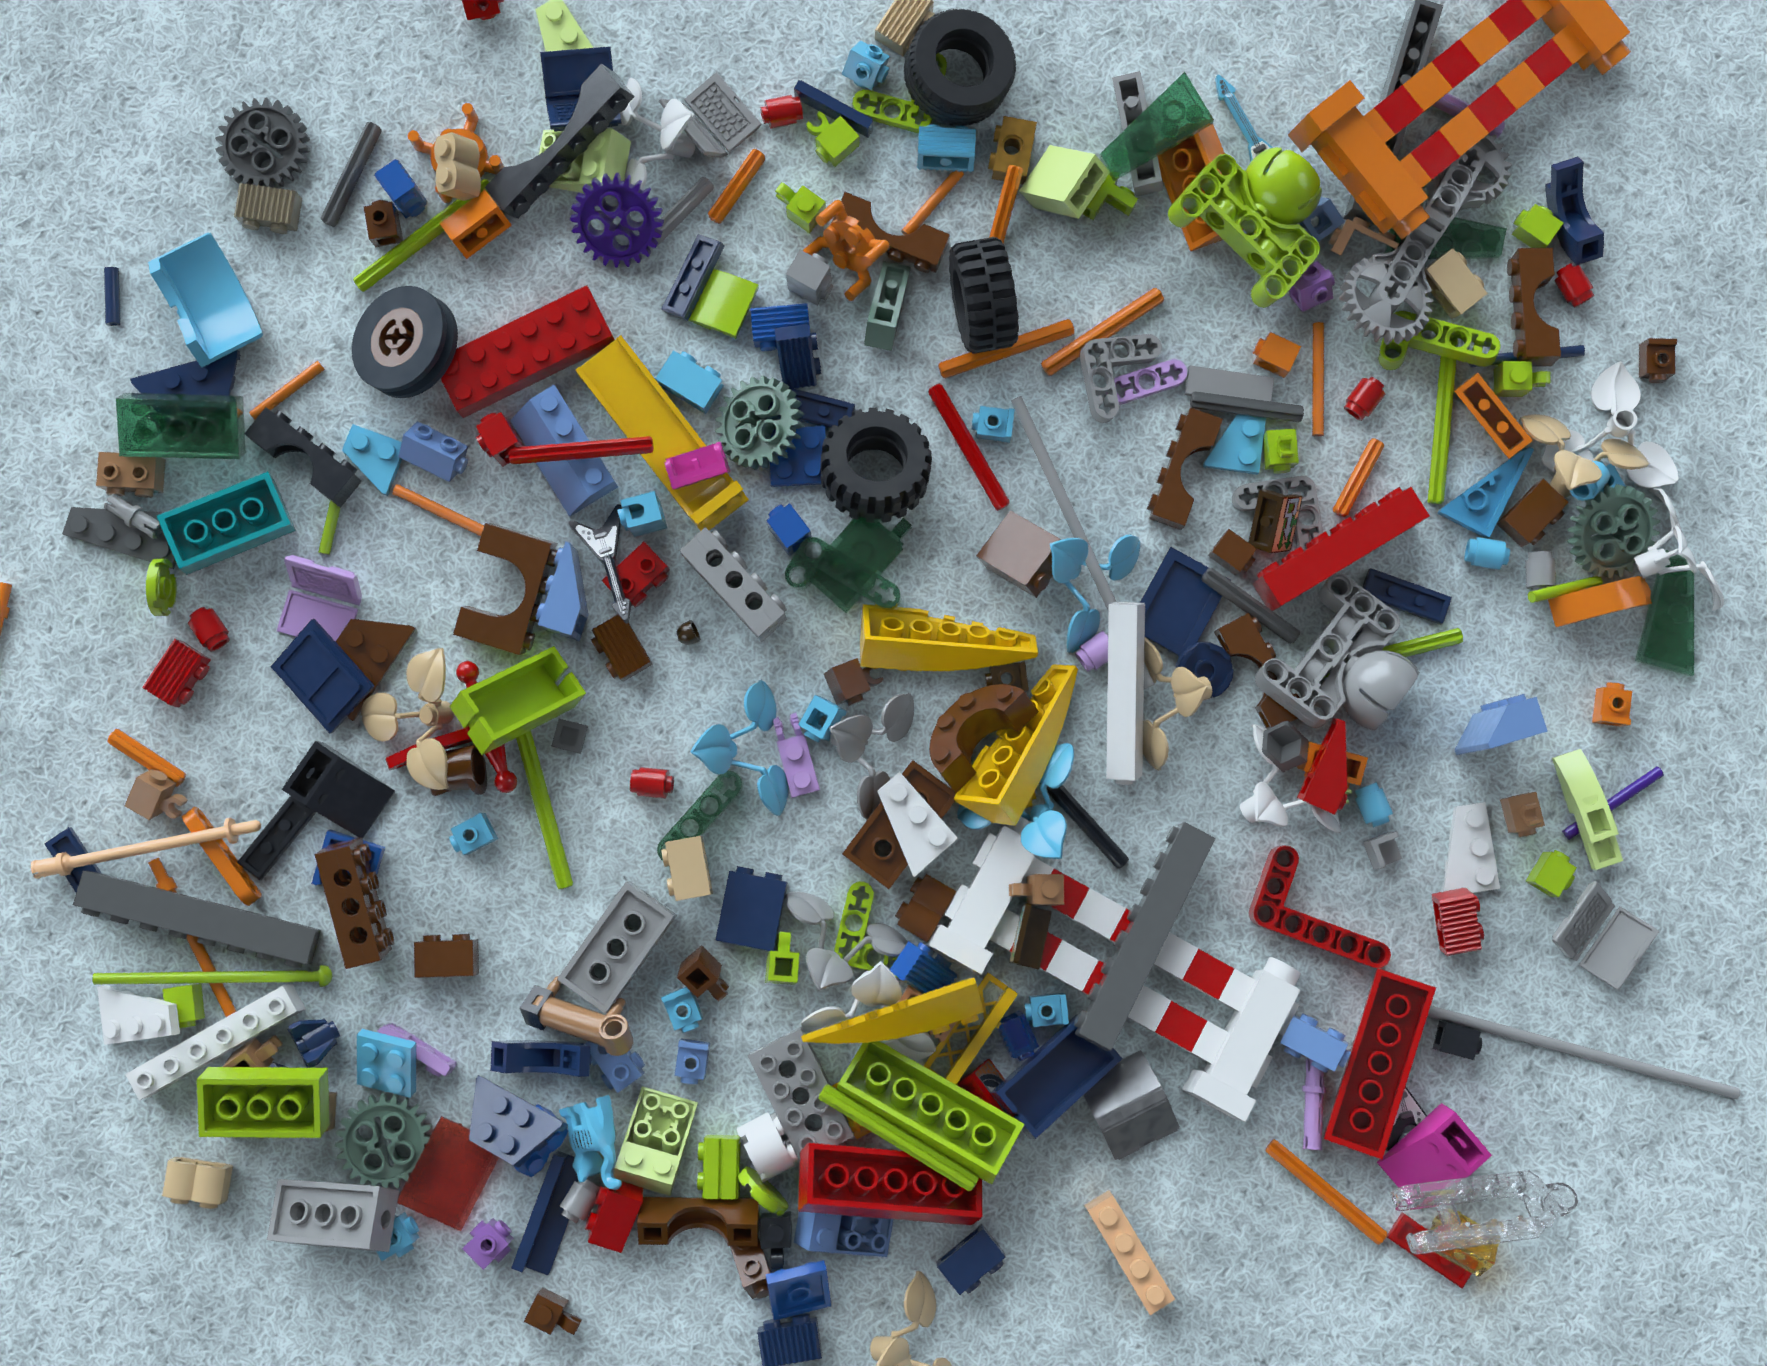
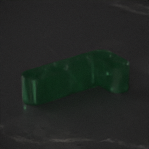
M809 537L801 543L785 571L787 583L796 590L808 588L818 572L821 571L884 610H893L901 602L900 590L894 583L816 537ZM812 544L820 545L822 548L821 555L815 559L808 558L806 555L807 548ZM837 559L844 560L847 566L845 571L840 574L831 571V564ZM796 569H803L806 571V579L799 584L792 582V573ZM861 574H867L871 577V584L865 589H860L855 585L856 578ZM877 581L881 582L878 587L882 591L888 593L890 589L893 590L895 598L893 602L888 600L886 604L883 603L882 595L876 591L874 597L870 596L877 586Z
M727 771L724 774L718 775L663 837L657 847L658 856L662 861L661 850L666 846L665 842L690 838L683 829L684 824L688 820H695L699 826L697 834L691 837L703 836L743 790L744 783L739 774ZM735 777L734 784L736 789L734 791L728 789L723 794V796L728 797L725 802L720 796L712 793L715 788L719 792L724 789L725 783L723 780L725 778L731 780ZM708 798H714L718 802V809L714 814H706L703 810V803Z

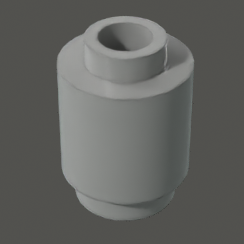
M1536 551L1528 553V560H1525L1526 588L1534 591L1555 586L1556 563L1555 559L1552 558V552Z
M588 1179L584 1182L574 1181L560 1204V1207L564 1209L562 1215L576 1224L579 1219L585 1221L595 1205L600 1187Z

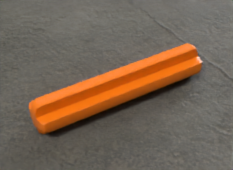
M752 149L708 212L709 218L712 221L720 224L725 219L764 163L765 155L762 152Z
M1016 165L1008 166L989 238L996 237L1000 239L1003 244L1023 173V168Z
M1375 438L1368 442L1333 507V512L1337 515L1346 517L1349 514L1384 448L1383 442Z
M115 729L108 736L107 742L148 770L153 769L163 772L167 775V778L176 782L175 787L181 785L185 780L186 773L120 729Z

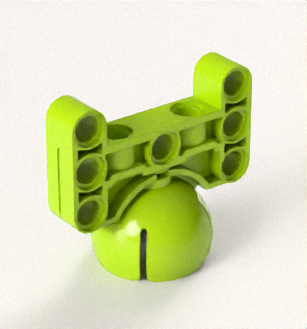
M1280 147L1270 148L1258 154L1245 171L1236 163L1232 156L1220 154L1202 169L1170 206L1168 217L1173 225L1180 228L1188 226L1197 217H1201L1261 276L1251 290V298L1255 305L1266 308L1286 295L1320 253V245L1316 238L1298 224L1308 218L1319 204L1322 194L1320 178L1311 164L1302 156L1291 150H1284L1282 152Z

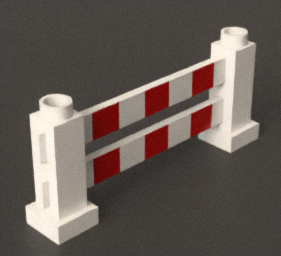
M1020 817L1016 826L1004 825L997 836L991 833L987 835L972 863L979 868L969 887L963 884L960 885L944 916L951 919L947 928L941 924L937 926L926 945L937 954L975 975H982L993 954L985 949L989 941L1012 953L1020 916L1006 909L1013 897L1009 896V884L1026 883V876L1033 874H1064L1036 859L1034 854L1023 847L1021 832L1031 822ZM1065 874L1064 905L1048 906L1113 943L1121 930L1126 931L1130 923L1127 920L1130 910ZM1047 932L1040 969L1088 995L1094 983H1100L1104 975L1100 972L1104 963ZM1169 932L1154 966L1232 1008L1234 1012L1225 1030L1143 985L1128 1018L1206 1061L1207 1064L1203 1071L1192 1069L1182 1090L1227 1116L1246 1122L1256 1102L1255 1099L1247 1096L1251 1087L1257 1089L1273 1058L1268 1053L1277 1035L1284 1036L1299 1007L1295 1000L1300 989L1295 987L1301 973L1290 965L1269 957L1263 970H1255L1251 978Z

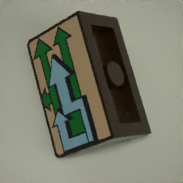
M1267 489L1260 490L1248 543L1268 553L1290 551L1303 497L1297 494L1283 495Z
M1029 904L1022 905L1009 963L1037 970L1040 969L1052 911L1031 907Z

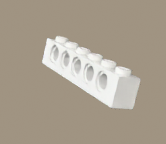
M293 984L283 985L125 1075L138 1100L151 1097L249 1042L254 1037H258L306 1010Z

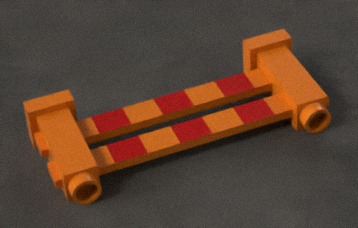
M1508 0L1364 116L1356 107L1365 97L1349 80L1310 111L1288 136L1301 152H1304L1312 145L1318 152L1317 154L1338 180L1343 183L1380 231L1384 234L1393 228L1402 240L1430 217L1420 205L1429 198L1422 190L1427 183L1576 62L1583 71L1593 63L1597 70L1604 75L1631 53L1622 41L1630 31L1605 0ZM1542 18L1555 34L1554 37L1401 161L1397 159L1385 143Z

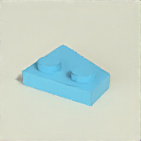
M1237 414L1203 463V467L1258 475L1266 418Z
M352 424L342 451L382 494L389 495L402 459L399 458L402 442Z

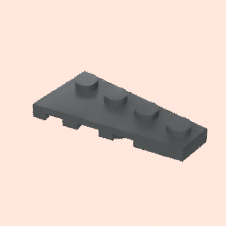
M71 507L62 532L63 535L149 562L153 559H168L173 565L171 569H174L176 565L163 530L157 528V530L162 533L156 539H153L138 528L125 525L123 519L105 509ZM144 511L156 520H158L157 515L165 513Z

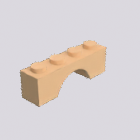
M1110 1190L1085 1204L1084 1206L1149 1315L1175 1300L1174 1296Z

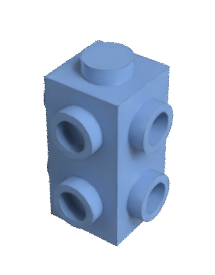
M417 421L403 435L399 458L450 482L457 474H462L468 464V459L466 458L468 446Z
M1302 1013L1301 1017L1294 1015L1280 1042L1286 1046L1284 1051L1299 1059L1301 1055L1313 1060L1312 1066L1325 1073L1329 1069L1335 1072L1338 1065L1344 1068L1351 1054L1350 1051L1346 1050L1349 1044L1344 1040L1346 1035L1330 1027L1328 1031L1316 1026L1318 1023L1316 1019Z
M589 1041L584 1044L590 1046L591 1064L594 1066L596 1064L599 1065L604 1073L601 1075V1078L610 1090L614 1088L618 1093L645 1073L642 1069L645 1064L636 1051L631 1053L629 1050L623 1055L614 1056L607 1053L603 1046Z

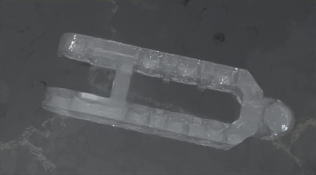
M1530 1170L1411 1184L1399 1187L1390 1194L1397 1211L1436 1207L1439 1214L1441 1226H1437L1434 1230L1422 1231L1414 1235L1409 1233L1406 1236L1412 1254L1539 1238L1546 1228H1550L1553 1225L1555 1218L1568 1215L1578 1204L1577 1194L1569 1185L1565 1183L1545 1184L1539 1176ZM1517 1197L1524 1202L1530 1217L1523 1218V1215H1519L1511 1220L1497 1221V1219H1490L1487 1223L1471 1225L1470 1222L1461 1223L1455 1204Z

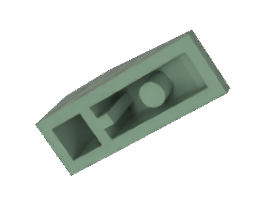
M883 261L867 320L865 346L892 351L910 274V266Z

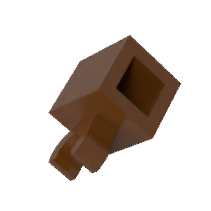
M858 658L832 667L824 673L836 705L838 706L846 702L848 707L863 701V695L871 690L870 687L880 684L883 681V677L878 679L871 678L870 670L873 669L869 667L862 669Z
M702 945L681 962L677 979L697 998L706 990L717 1001L722 1000L728 995L726 992L729 988L728 984L719 978L722 965Z
M542 1287L536 1295L524 1322L549 1335L552 1334L557 1325L574 1335L582 1319L564 1311L569 1301L568 1299Z

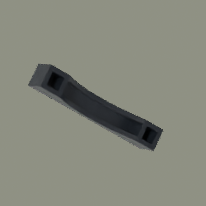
M601 64L582 84L573 116L557 140L543 153L533 159L515 166L503 167L484 188L503 212L519 219L549 189L550 185L567 171L569 165L581 153L587 150L589 144L607 129L608 124L627 108L628 103L635 96L615 72Z

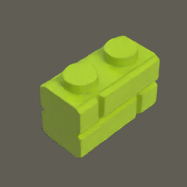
M705 1135L704 1142L698 1143V1160H703V1172H698L697 1190L703 1191L702 1198H739L740 1181L738 1175L740 1173L741 1137L739 1135Z

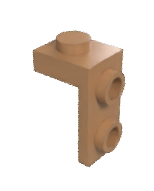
M1354 217L1353 221L1347 219L1342 230L1339 228L1335 229L1328 242L1333 245L1331 251L1340 256L1354 230L1395 250L1399 243L1394 241L1396 236L1389 232L1383 234L1381 231L1376 233L1368 229L1370 223L1358 217Z

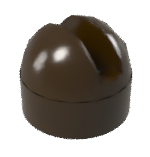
M692 620L681 624L676 631L678 641L682 644L691 645L701 640L697 627Z

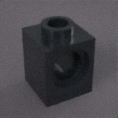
M1439 1020L1432 1049L1475 1060V1055H1478L1482 1048L1481 1031Z

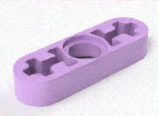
M1172 359L1114 378L1115 387L1116 384H1119L1121 388L1130 386L1131 382L1129 379H1133V387L1137 394H1133L1132 388L1126 390L1122 398L1117 394L1119 405L1180 386L1187 377L1185 364L1180 360ZM1170 367H1173L1175 371L1180 370L1181 373L1178 375L1177 380H1174L1172 376L1166 377L1162 381L1164 385H1160V376L1167 374ZM1143 375L1151 376L1154 379V387L1149 390L1141 388L1139 378Z

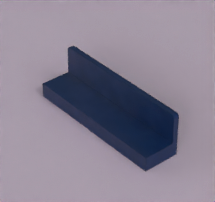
M561 1151L553 1154L511 1269L523 1272L526 1268L549 1275L569 1223V1219L562 1215L564 1209L560 1207V1204L574 1181L578 1182L577 1173L572 1166L574 1156Z

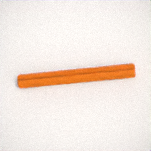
M1157 288L1151 289L1042 361L1041 366L1044 372L1052 376L1078 359L1081 349L1088 341L1111 337L1164 301L1161 291Z
M1066 319L1019 335L1017 342L1009 348L975 354L969 352L940 362L938 364L940 374L943 378H948L1072 336L1074 334L1073 323L1070 319Z
M1274 1139L1268 1144L1265 1151L1374 1243L1380 1245L1386 1239L1388 1234L1383 1228L1280 1142Z

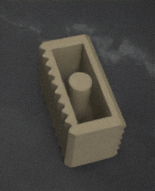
M240 183L234 217L246 229L259 230L260 226L269 227L270 231L278 234H287L288 230L297 231L302 198L294 190Z

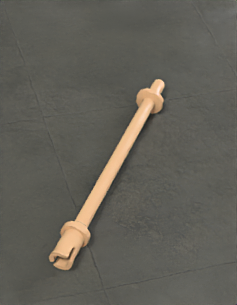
M226 818L222 827L72 857L66 852L58 853L56 857L33 860L31 862L32 874L37 873L33 876L35 879L56 874L66 876L70 875L73 868L222 838H227L229 843L234 844L238 842L239 835L259 831L261 823L257 820L236 824L234 819Z

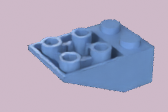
M565 541L564 547H560L556 553L554 563L557 564L554 576L550 575L547 580L545 591L548 592L545 603L539 605L536 619L539 620L538 625L544 630L580 642L589 614L579 554L570 542Z
M799 1212L794 1243L808 1251L887 1257L894 1219Z

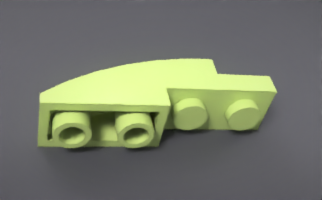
M1577 749L1553 757L1552 760L1569 813L1575 816L1591 869L1598 870L1622 862L1623 858L1615 836L1619 833L1613 815L1581 749Z

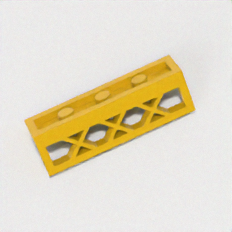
M988 972L978 985L984 1011V1019L981 1024L970 1027L966 1024L964 1028L957 1029L961 1021H957L946 1039L938 1043L936 1051L930 1055L923 1065L935 1072L930 1068L935 1059L949 1055L951 1067L943 1078L954 1084L958 1083L1018 995L1017 992ZM991 981L1001 988L1003 992L997 1001L985 1003L983 989ZM993 1005L987 1014L985 1006ZM977 1029L970 1038L969 1030ZM965 1031L967 1044L964 1049L951 1051L949 1039L952 1034ZM947 1043L948 1052L940 1053ZM959 1054V1056L953 1063L952 1055Z

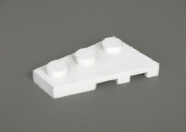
M900 771L877 791L914 878L954 843L958 837Z
M1486 802L1455 806L1449 837L1448 858L1444 870V884L1441 892L1462 887L1467 888L1472 893L1500 889Z
M97 986L104 1045L180 1034L177 1004L152 997H141L134 995V992L126 990H115L111 986Z

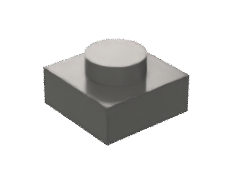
M559 718L551 747L581 754L588 726Z

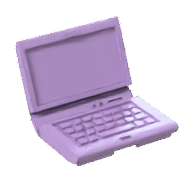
M294 555L284 558L292 587L360 606L362 593L358 577L354 575V572L333 566L330 568L314 564L312 560ZM289 589L277 631L297 637L311 619H316L336 642L350 619H356L358 609Z

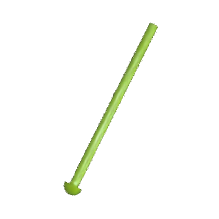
M320 965L318 971L94 973L92 982L93 985L319 982L320 987H325L331 982L333 975L328 966Z

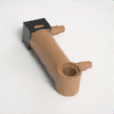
M556 976L546 989L534 985L519 1008L526 1025L543 1031L546 1026L603 1046L607 1053L611 1055H623L633 1046V1036L625 1017L620 1015L626 1004L623 998H618L612 1004L607 1014L603 1015L555 998L562 984L557 980L559 976Z

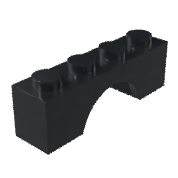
M266 407L244 434L274 458L289 452L307 454L313 466L310 484L341 508L362 482L355 475L357 469L345 459L341 463L334 459L333 456L336 453L325 444L321 443L319 446L311 441L314 437L301 426L297 430L289 424L292 420L280 410H277L274 414Z

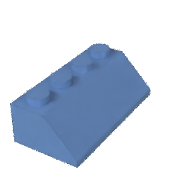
M555 385L529 399L510 420L525 446L590 441ZM600 457L537 463L569 517L618 488Z
M1525 694L1481 705L1482 711L1472 715L1455 748L1456 755L1487 750L1548 732L1537 697L1526 699Z

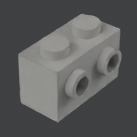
M799 250L786 273L788 290L818 306L821 299L827 300L833 289L831 284L833 277H831L828 261L818 254L814 253L811 256Z

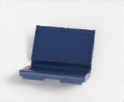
M611 46L540 52L545 99L551 130H554V132L565 130L578 103L582 84L601 64L613 71ZM620 113L608 124V127L622 124Z

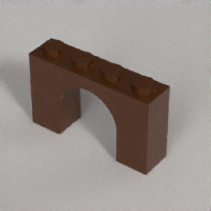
M485 523L477 551L513 563L524 577L525 595L519 607L508 615H497L471 606H462L453 635L517 655L525 654L526 650H531L535 639V634L532 633L535 622H539L536 619L537 610L542 595L548 593L545 591L550 568L556 565L554 562L558 551L556 550L558 543L494 523Z

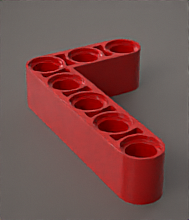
M1282 845L1271 849L1249 908V918L1255 925L1365 966L1382 968L1389 963L1391 952L1384 943L1285 907L1284 903L1299 863V855L1291 846ZM1282 850L1287 852L1290 858L1288 865L1285 867L1280 866L1277 862V855ZM1272 878L1277 879L1280 883V889L1276 894H1271L1267 888V884ZM1265 905L1270 909V917L1267 921L1262 922L1258 918L1257 913L1259 908ZM1293 915L1297 919L1298 926L1296 930L1289 932L1286 929L1285 921L1289 916ZM1317 926H1321L1325 930V937L1320 942L1315 941L1313 937V931ZM1346 936H1349L1353 942L1352 948L1348 952H1344L1341 948V941ZM1376 946L1380 951V957L1376 962H1371L1368 954L1370 949Z

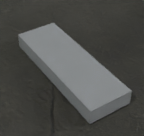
M1189 365L1184 395L1191 396L1192 392L1196 391L1271 401L1274 378Z

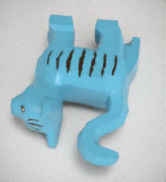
M610 1096L596 1098V1107L588 1108L587 1103L582 1102L560 1109L561 1117L565 1118L568 1124L569 1142L575 1152L572 1166L577 1173L579 1182H584L588 1177L600 1173L603 1183L607 1188L612 1190L619 1189L622 1182L613 1175L616 1163L614 1148L616 1130ZM597 1151H600L604 1156V1161Z

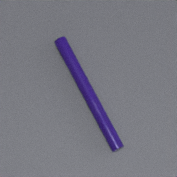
M1656 766L1609 798L1607 802L1610 810L1613 811L1663 777L1664 773L1661 768ZM1577 822L1562 830L1568 840L1580 833Z

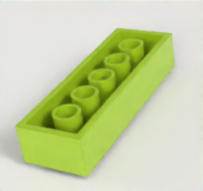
M881 1041L862 1043L837 1085V1090L975 1173L979 1178L991 1185L1024 1126V1123Z

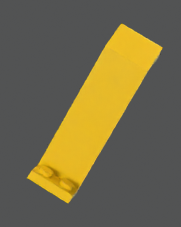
M622 335L582 366L575 369L579 378L587 385L627 438L652 437L654 444L653 452L640 455L700 531L705 527L710 531L749 501L742 491L743 488L728 473L672 490L664 463L666 459L705 447L706 445Z

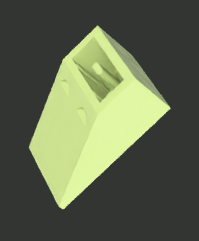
M607 128L589 144L585 152L581 153L569 165L567 171L561 174L550 185V188L584 193L582 188L585 184L593 188L591 182L593 178L596 177L602 183V177L606 173L610 180H613L615 174L619 173L621 181H624L631 141L614 129ZM543 130L539 154L551 146L563 131Z
M642 1086L614 1168V1177L644 1189L671 1196L698 1102Z

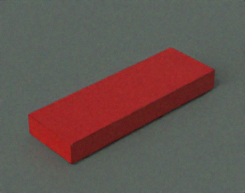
M1403 1212L1387 1235L1388 1239L1462 1289L1478 1263Z

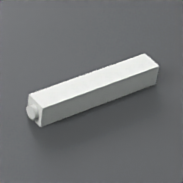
M1114 602L1109 604L1106 779H1115L1116 784L1120 785L1133 784V781L1142 777L1145 603Z

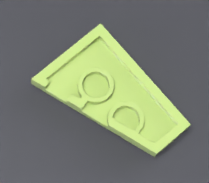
M550 0L535 9L545 51L593 48L563 0Z

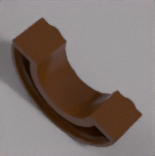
M1007 684L990 685L970 693H965L938 718L930 740L931 761L951 789L957 793L977 774L972 767L971 757L974 748L980 740L1000 729H1012L1019 732L1039 711L1024 690Z

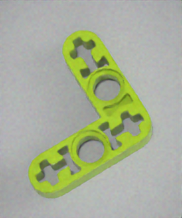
M937 53L936 61H938L939 70L945 76L947 70L946 58L942 54ZM865 89L858 91L853 97L852 108L872 118L874 122L919 133V126H927L933 120L924 113L923 119L927 121H921L920 125L915 124V119L912 116H918L919 106L915 105V100H912V98L911 101ZM864 98H868L869 104L877 107L878 101H881L880 114H875L876 107L867 106L866 110L861 109V104L858 102H863ZM894 105L900 110L899 116L896 118L887 117L884 113L887 106Z
M859 881L850 886L847 893L834 952L841 959L843 954L839 952V947H845L847 938H841L842 932L850 936H860L859 942L852 941L851 949L864 939L874 897L872 887L866 882ZM860 886H864L865 892L869 893V898L863 899L861 908H867L866 914L858 910H848L849 904L855 906L857 898L852 895L853 890H858ZM856 914L861 917L863 923L858 931H850L846 927L845 921L849 915ZM867 943L847 962L849 966L868 971L872 970L874 967L867 961L868 953L874 950L872 944ZM884 955L883 964L887 966L888 956ZM894 956L892 960H896L898 956Z

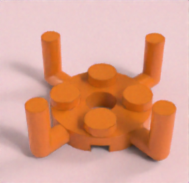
M465 103L462 106V111L466 117L464 128L445 129L441 132L440 136L453 132L476 141L480 154L477 168L480 178L485 172L497 175L505 166L497 155H492L489 159L484 142L474 133L479 120L478 115L470 103ZM410 131L408 133L409 141L416 151L430 155L432 167L436 172L438 164L434 154L435 142L434 144L425 142L417 131ZM435 186V191L444 203L452 201L453 197L439 193L437 186Z
M835 200L818 214L815 220L820 226H824L834 216L836 220L823 231V236L817 237L802 251L812 256L822 248H829L833 254V262L837 267L856 271L859 280L844 293L849 301H853L872 282L868 268L889 249L890 245L887 240L875 239L868 228L863 230L857 225L859 220L847 216L842 201Z

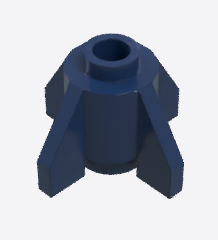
M325 1018L321 1020H300L288 1026L289 1029L287 1030L306 1068L318 1065L332 1047L338 1045L336 1038L340 1037V1034L333 1021L327 1023Z

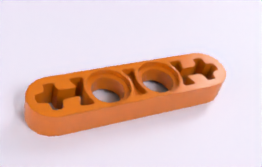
M193 807L182 815V820L191 833L214 828L204 813L197 807ZM223 839L199 843L234 893L245 905L250 906L262 897L258 887L244 868L237 863L238 860Z

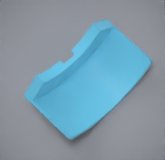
M206 233L148 262L150 274L171 308L177 307V313L180 317L177 322L183 333L185 343L201 368L263 336L255 312L236 274L211 233Z

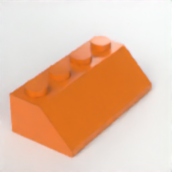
M1193 120L1155 144L1161 177L1171 203L1175 202L1205 166L1218 155L1225 154L1212 121ZM1197 217L1188 226L1181 228L1190 251L1223 240L1201 217Z

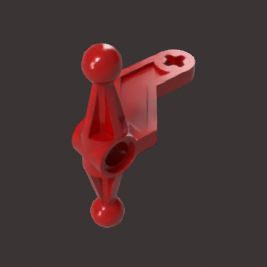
M464 661L457 666L456 676L459 681L466 684V688L478 683L479 668L475 663ZM469 726L432 738L439 741L445 750L473 742L467 734L470 730ZM505 744L485 753L497 773L494 780L495 787L502 793H510L517 786V777L513 772L508 771ZM412 745L385 758L388 769L394 770L407 766V753L412 748H417V745Z

